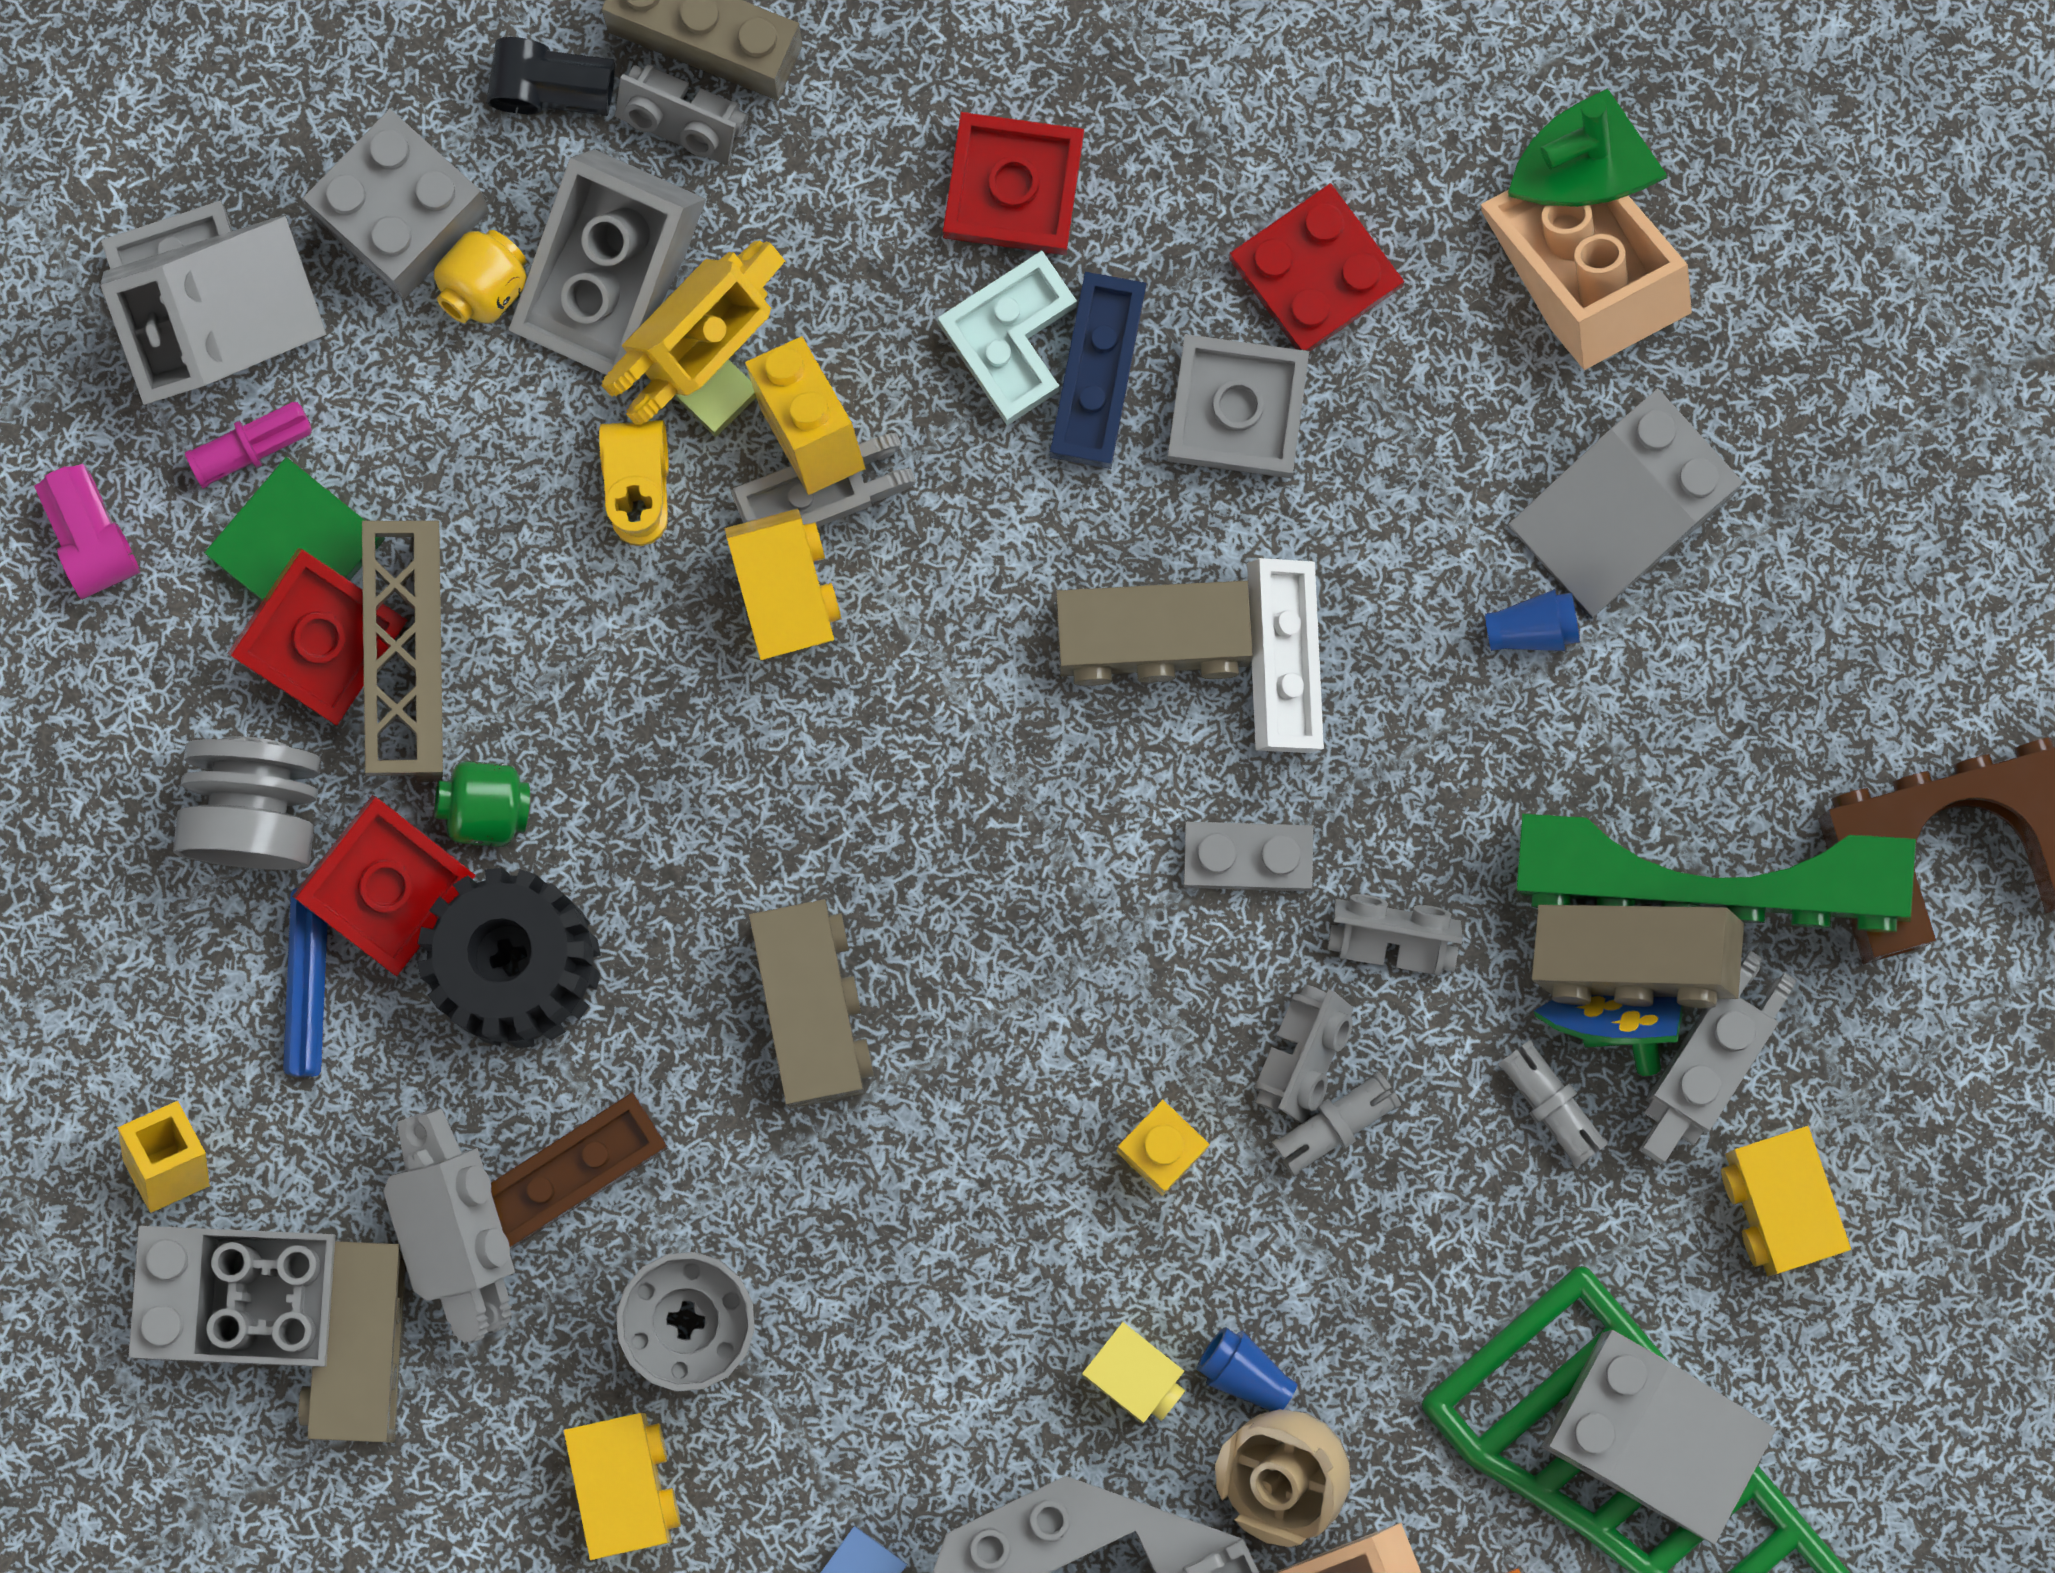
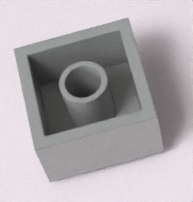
M391 109L302 198L312 217L403 300L429 275L465 233L470 232L489 212L481 190Z

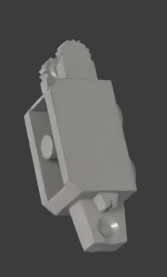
M1751 950L1741 961L1738 999H1717L1716 1007L1703 1008L1646 1099L1649 1105L1644 1114L1656 1122L1638 1151L1660 1165L1666 1162L1681 1138L1695 1145L1701 1135L1711 1130L1779 1022L1774 1018L1796 984L1797 980L1784 972L1780 978H1776L1766 993L1767 997L1759 1009L1742 999L1740 995L1747 984H1750L1757 975L1763 959Z
M434 1109L397 1122L405 1170L389 1176L383 1193L413 1291L426 1301L440 1298L447 1322L451 1324L450 1330L453 1331V1336H456L458 1341L462 1340L464 1344L468 1342L472 1344L484 1338V1334L491 1331L495 1333L507 1327V1323L511 1322L510 1316L513 1314L510 1309L512 1307L508 1304L510 1299L503 1278L515 1273L510 1256L509 1242L503 1233L491 1194L490 1179L484 1170L478 1148L461 1152L443 1110Z

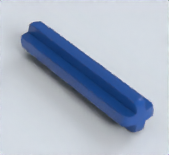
M295 888L292 890L290 897L283 1070L285 1074L293 1077H314L320 1074L322 1065L327 923L292 897L298 889Z

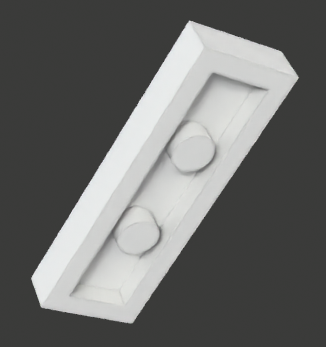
M1258 558L1247 563L1253 652L1252 682L1256 751L1313 753L1324 749L1315 562Z

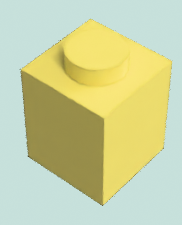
M1124 1322L1121 1323L1081 1374L1142 1424L1151 1413L1162 1421L1186 1391L1176 1383L1184 1373V1370Z

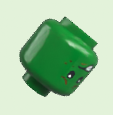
M461 761L454 767L450 781L438 780L434 818L446 820L447 833L454 842L504 847L511 842L515 832L524 833L526 830L530 805V785L528 782H520L518 772L510 765Z

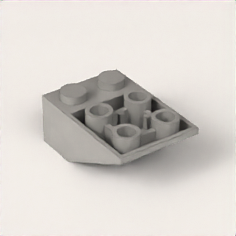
M286 214L103 272L100 286L143 405L206 386L326 335V330Z
M139 1226L128 1358L203 1363L327 1367L336 1235Z

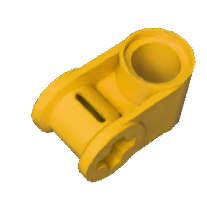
M664 420L647 421L641 425H636L633 422L600 424L599 447L607 516L612 522L614 531L621 540L635 546L652 544L663 535L668 522L666 477L669 473V458ZM638 500L644 501L647 509L641 512V521L630 522L627 513L632 512L633 502Z

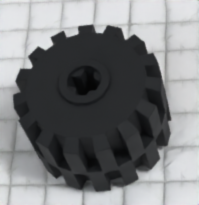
M503 868L486 869V880L478 883L469 876L462 878L453 884L459 893L458 896L449 904L439 896L429 911L438 917L433 930L421 927L417 944L427 951V960L417 961L420 979L429 984L432 989L427 995L436 1008L450 1018V1021L482 1041L501 1047L502 1042H509L516 1048L534 1047L535 1037L544 1035L552 1041L564 1034L566 1031L561 1023L571 1014L580 1020L589 1007L582 1000L587 988L597 990L601 973L593 967V957L601 956L598 939L590 933L587 927L591 923L581 909L552 883L547 884L534 873L519 869L518 875L514 876L510 875ZM513 949L518 950L527 957L518 962L519 973L515 975L501 967L510 962L509 952Z

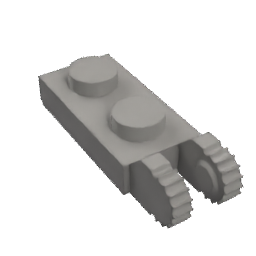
M896 433L878 436L875 439L858 444L864 465L876 460L886 459L895 452H898L902 447ZM791 465L735 487L730 491L743 523L798 508L803 525L816 522L818 528L872 506L871 502L879 501L905 491L915 485L917 481L910 468L892 471L867 483L863 482L860 472L808 495Z

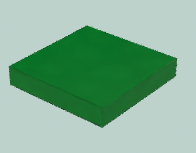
M285 457L204 553L263 601L298 548L305 550L350 581L362 567V521L366 520L289 458ZM375 537V551L385 540V537Z

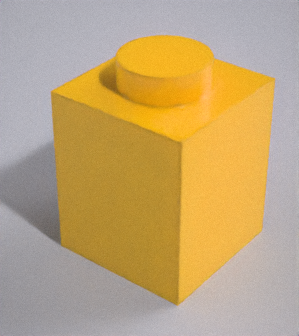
M1162 1099L1118 1145L1116 1152L1159 1194L1164 1196L1206 1152L1210 1144Z
M178 1100L117 1127L123 1162L150 1213L210 1186L206 1152Z

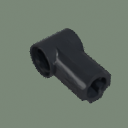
M502 37L495 42L486 103L497 110L509 113H516L518 107L517 113L526 115L538 114L542 108L608 116L614 91L615 62L614 59L550 51L548 46L531 39Z

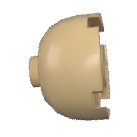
M1279 1409L1257 1415L1244 1424L1222 1445L1215 1463L1216 1489L1221 1500L1223 1501L1228 1496L1232 1506L1238 1511L1239 1514L1234 1520L1244 1531L1268 1544L1292 1547L1301 1545L1307 1538L1320 1535L1337 1518L1350 1490L1349 1458L1340 1438L1326 1423L1308 1413Z

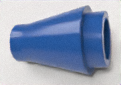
M1553 589L1498 612L1485 614L1491 651L1501 649L1566 651L1565 645L1580 643L1572 592L1556 595V590Z
M1227 1327L1222 1328L1211 1340L1197 1365V1371L1207 1377L1206 1385L1265 1408L1269 1412L1279 1409L1284 1410L1297 1388V1383L1287 1377L1244 1331L1236 1334Z

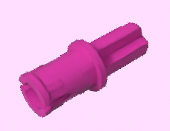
M291 402L244 426L240 420L235 422L234 430L193 450L186 451L185 456L197 481L204 489L209 484L251 464H254L256 468L262 466L260 459L309 436L312 432L311 423L302 406L298 402Z

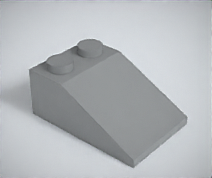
M596 149L570 157L508 331L607 375L613 369V366L627 353L622 344L662 304L686 256L706 198Z
M1657 388L1607 431L1508 524V527L1568 593L1572 592L1573 599L1592 619L1731 500L1743 484V481Z
M1609 1330L1601 1333L1540 1447L1715 1545L1771 1441L1776 1428L1671 1362L1616 1331Z

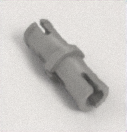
M1530 1039L1499 1062L1498 1066L1501 1069L1503 1068L1533 1108L1529 1115L1537 1124L1542 1120L1576 1168L1609 1142L1601 1136L1573 1099L1577 1094L1573 1086L1569 1083L1564 1087Z
M1379 1071L1373 1074L1372 1078L1333 1104L1327 1099L1318 1106V1114L1280 1139H1275L1271 1142L1276 1153L1285 1158L1282 1162L1292 1176L1298 1175L1299 1171L1338 1145L1347 1148L1356 1142L1354 1137L1356 1133L1391 1110H1396L1401 1106L1398 1096L1395 1092L1391 1093L1388 1090L1391 1088V1085Z

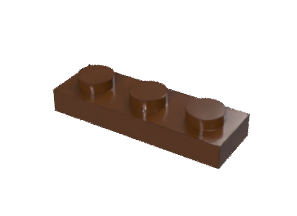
M633 1092L491 1182V1194L503 1233L508 1239L510 1250L669 1149Z

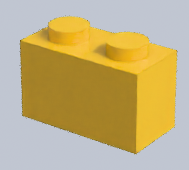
M803 336L745 362L759 408L808 495L866 469L853 424Z
M797 508L724 528L760 660L833 641L834 636L830 622L841 620L842 618L832 583L819 585L814 562L825 559L816 522L803 525Z
M1809 1125L1725 1153L1729 1166L1721 1168L1723 1184L1733 1205L1742 1203L1750 1228L1742 1230V1237L1747 1254L1754 1267L1763 1265L1768 1277L1851 1250Z
M637 1413L565 1429L564 1435L590 1560L671 1543L670 1529L681 1527L673 1488L661 1489L656 1464L667 1462V1453L660 1424L648 1426L646 1414Z

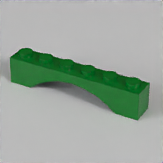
M1522 814L1517 891L1521 895L1532 896L1531 907L1538 908V905H1570L1571 899L1596 901V906H1635V903L1661 905V907H1725L1744 923H1765V912L1792 914L1791 925L1830 928L1831 917L1858 918V930L1897 932V921L1911 922L1916 839L1848 835L1825 852L1787 869L1752 877L1712 878L1676 872L1644 860L1611 840L1588 818Z

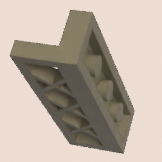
M439 520L362 521L365 776H416V783L442 781L443 734ZM375 537H413V561L396 578L375 560ZM376 574L388 585L377 597ZM413 574L414 596L402 586ZM394 592L414 609V624L397 641L376 623V610ZM376 636L389 647L379 659H377ZM413 637L415 641V659L403 649ZM395 655L415 672V687L398 704L377 686V673ZM377 699L390 710L378 724ZM414 700L416 722L404 712ZM396 718L416 735V760H378V736Z

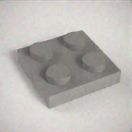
M1185 334L1167 462L1292 479L1309 351Z

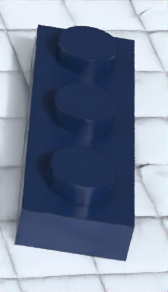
M1091 272L1084 273L1050 448V458L1112 469L1147 283Z

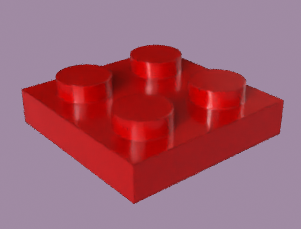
M961 112L943 226V238L1037 252L1043 251L1044 253L1067 256L1084 129Z
M1331 183L1229 254L1231 263L1294 348L1309 352L1401 289L1405 282Z
M298 548L227 654L337 726L364 686L363 590L305 550ZM382 604L376 610V623L395 640L408 620L385 604ZM376 636L377 659H379L389 647Z
M372 795L292 897L397 977L420 948V945L417 943L421 927L433 930L438 917L429 910L440 896L449 904L459 895L453 884L466 876L474 879L476 875L383 801Z

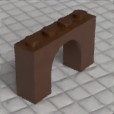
M2051 737L2043 738L2015 747L2016 758L1993 764L1990 754L1961 761L1953 765L1956 775L1932 781L1929 771L1909 775L1892 782L1894 792L1871 798L1868 788L1836 796L1831 799L1834 808L1829 809L1818 818L1827 850L1848 835L1916 839L1917 843L1921 830L1934 814L1956 807L1981 809L2002 819L2018 835L2027 853L2045 913L2054 912L2055 747ZM1915 865L1911 922L1897 921V932H1873L1858 930V918H1849L1863 965L1918 950L1936 941L1917 880Z

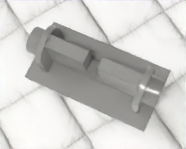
M650 64L645 68L634 65L628 76L622 74L616 104V118L628 122L639 131L651 132L683 146L696 156L708 157L728 166L734 136H741L749 117L747 113L739 110V103L731 102L702 88L699 89L691 103L684 101L683 98L688 91L689 83L660 71Z
M1365 894L1351 895L1349 901L1335 899L1334 922L1344 923V927L1331 925L1327 950L1339 952L1340 959L1384 965L1387 944L1391 943L1399 945L1396 968L1441 976L1442 970L1455 971L1458 947L1447 945V943L1462 944L1463 935L1461 920L1451 919L1452 914L1449 911L1428 905L1414 906L1413 912L1387 908L1388 902L1384 899Z
M1305 984L1301 994H1293L1277 1036L1297 1044L1292 1055L1271 1047L1254 1086V1089L1259 1092L1255 1100L1256 1104L1277 1113L1281 1109L1300 1124L1307 1121L1310 1112L1320 1106L1327 1090V1071L1335 1052L1341 1051L1348 1042L1353 1025L1351 1014L1354 1008L1335 991L1328 989L1326 993Z

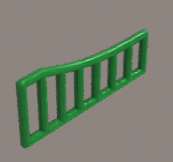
M1578 1266L1566 1274L1427 1394L1422 1401V1410L1468 1465L1529 1500L1587 1538L1629 1573H1668L1672 1567L1704 1539L1679 1526L1647 1554L1616 1530L1642 1504L1618 1491L1593 1513L1559 1491L1582 1470L1556 1457L1537 1475H1533L1499 1455L1570 1393L1602 1332L1614 1330L1667 1360L1593 1272L1587 1267ZM1581 1298L1605 1328L1478 1437L1453 1407L1576 1300ZM1757 1465L1731 1516L1752 1498L1778 1529L1727 1573H1768L1794 1549L1801 1554L1816 1573H1851Z

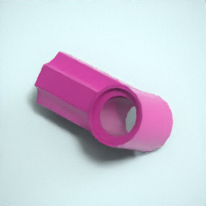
M84 464L71 467L64 466L45 475L42 481L34 485L61 547L57 548L61 564L80 599L83 600L140 573L134 555H129L132 553L128 541L116 522L112 523L103 503V498L92 475Z

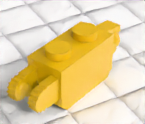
M759 240L753 241L738 256L734 252H728L719 260L705 259L622 344L627 353L604 377L601 386L613 397L628 390L644 373L648 376L651 382L637 395L626 410V415L634 424L641 425L652 419L676 394L688 396L700 389L769 318L771 307L764 300L768 293L763 287L785 262L783 257L770 242L766 241L763 243Z

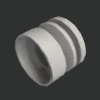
M229 736L222 739L189 741L185 744L184 761L190 765L212 771L185 773L181 777V786L193 793L209 797L208 805L184 807L177 811L173 853L195 861L232 867L267 870H303L310 867L314 825L302 818L286 814L287 806L304 805L317 801L318 790L315 787L290 779H309L319 776L322 759L316 754L291 748L279 741L256 737Z
M697 1252L666 1254L643 1266L624 1288L616 1312L618 1342L630 1366L650 1383L674 1391L705 1389L729 1377L746 1357L755 1330L753 1302L741 1278L721 1260ZM682 1301L695 1303V1314L705 1316L704 1328H694L689 1339L678 1337V1327L667 1322L668 1313L679 1312Z

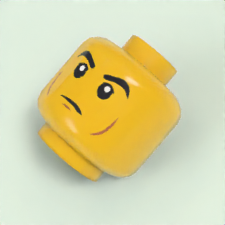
M489 230L486 234L479 231L465 233L439 261L434 270V279L441 291L437 297V302L446 313L458 322L466 323L471 318L480 323H494L523 291L527 279L523 268L527 263L525 256L511 240L495 230Z

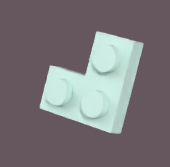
M1043 251L1038 252L937 318L939 327L1007 426L1059 392V384L1028 339L1077 308V300Z

